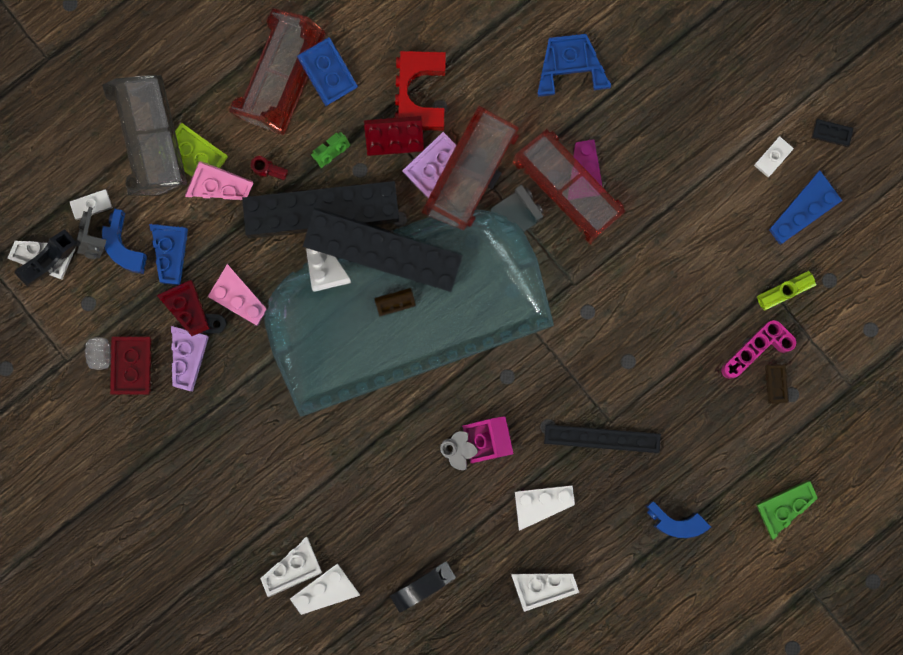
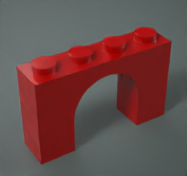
M400 51V57H396V69H400V76H396V87H399V94H395V106H399V113H395V118L421 116L422 130L444 131V108L417 106L410 100L407 91L410 83L419 76H445L446 52Z

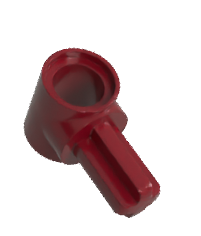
M256 156L251 161V168L257 176L267 178L270 175L285 180L288 175L287 169L272 165V161L262 156ZM258 163H265L263 170H256Z

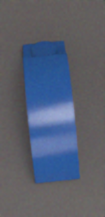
M650 501L645 506L648 509L647 514L653 520H659L654 527L666 535L677 538H691L703 534L711 528L698 513H693L685 520L676 521L668 517L654 501Z

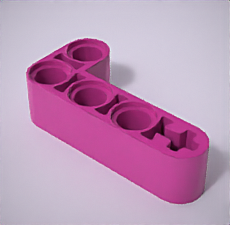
M775 320L769 321L724 363L721 372L725 378H736L771 344L779 352L786 353L795 348L796 339L780 322ZM769 325H773L776 328L775 335L769 333ZM756 338L761 339L763 343L761 348L755 346ZM783 339L789 341L788 349L782 346ZM743 351L749 354L747 362L741 358ZM736 363H738L739 365L734 368V372L729 373V367L734 366Z

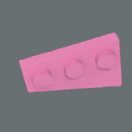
M199 161L185 197L196 196L242 200V197H248L253 181Z
M227 264L208 297L258 326L267 309Z

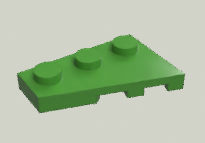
M806 480L757 503L756 506L770 538L774 540L779 532L787 528L795 517L802 514L818 498L811 482Z

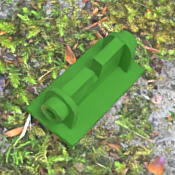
M336 132L326 140L329 144L328 147L321 144L313 150L311 156L317 161L320 168L329 164L332 159L343 153L350 146L349 141L342 132Z

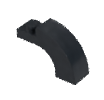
M65 229L49 239L48 244L38 255L17 268L15 274L27 287L39 279L42 281L69 257L75 249L77 242Z
M445 561L390 595V598L400 613L432 595L456 577Z

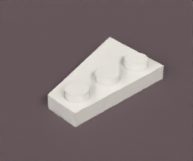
M306 248L313 292L351 283L350 278L336 257Z
M573 486L515 492L519 531L574 506Z
M511 574L524 612L579 593L573 574Z

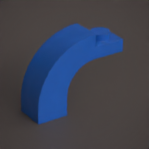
M114 209V212L109 217V225L111 226L102 227V239L106 240L105 250L110 258L122 268L134 273L144 274L147 255L126 249L121 239L126 213L122 210Z

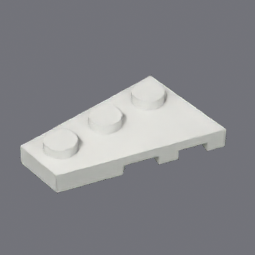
M14 241L8 259L24 265L38 255L48 243ZM75 249L50 274L51 276L63 280Z
M305 537L296 548L292 549L285 558L260 578L268 597L322 573L308 537Z
M337 563L290 598V600L302 615L360 596V594Z

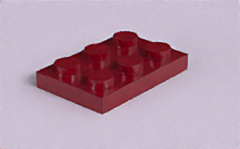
M421 116L364 120L367 156L422 152L424 150Z
M111 337L110 395H150L151 337Z

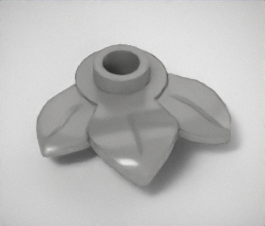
M463 431L454 433L451 439L443 441L440 447L442 455L449 458L451 466L458 470H466V459H470L478 453L476 446L467 442L468 433ZM449 445L453 447L452 452L448 450Z

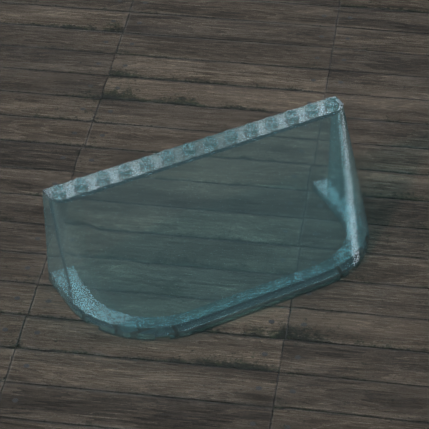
M468 209L466 213H457L456 211L441 213L392 230L396 233L462 253L463 257L451 292L337 257L336 259L350 278L351 283L313 292L308 262L302 265L303 269L297 273H290L272 293L268 301L269 307L265 311L264 321L272 353L300 417L554 326L538 260L523 230L515 222L508 221L507 217L501 214ZM408 288L412 289L415 307L379 317L374 298Z

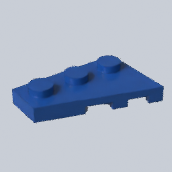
M149 224L153 235V247L156 252L159 282L180 285L188 229Z

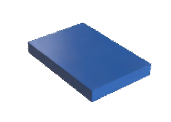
M330 37L297 56L325 106L358 87Z

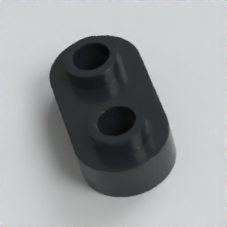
M205 314L209 329L201 333L220 334L226 329L227 322L223 316L219 314ZM216 321L220 322V327L218 328L214 327Z

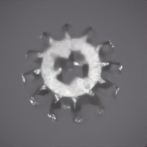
M94 337L86 342L85 357L90 369L103 370L111 364V345L106 338Z

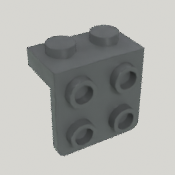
M522 185L515 189V193L491 208L492 215L511 240L543 219V209L538 203L535 204L531 199L533 197L532 193L528 188L524 189Z
M89 207L87 212L83 211L80 219L76 246L78 247V254H83L89 259H96L101 257L106 240L87 235L93 210L92 207Z

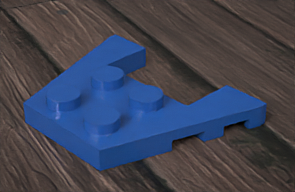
M587 34L549 38L537 94L538 97L555 95L554 75L591 71L594 90L611 88V83L607 79L602 65H600Z

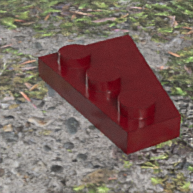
M192 280L157 295L191 336L209 329Z

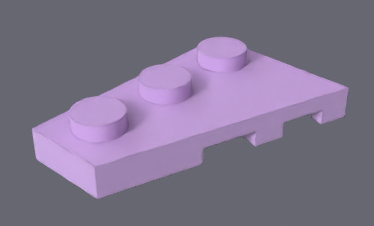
M442 132L402 170L428 199L449 162L456 144Z
M171 326L173 341V387L193 392L209 336L203 334L191 336L186 330Z

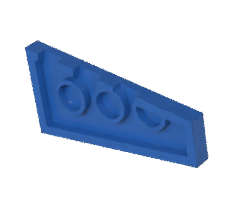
M819 170L769 231L781 245L840 203L842 199Z

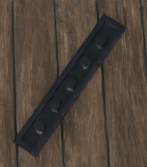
M545 425L544 444L660 453L661 434Z

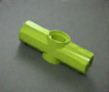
M807 271L758 295V303L765 311L816 286L815 279ZM784 286L790 289L789 296L783 293Z

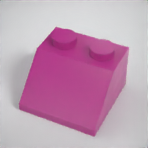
M505 416L462 426L463 431L468 433L467 442L474 444L478 450V453L470 458V463L513 454Z

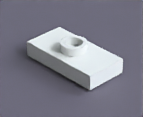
M779 136L754 166L769 177L794 148Z
M106 189L70 201L75 220H80L83 211L87 212L89 207L93 208L91 216L113 208Z

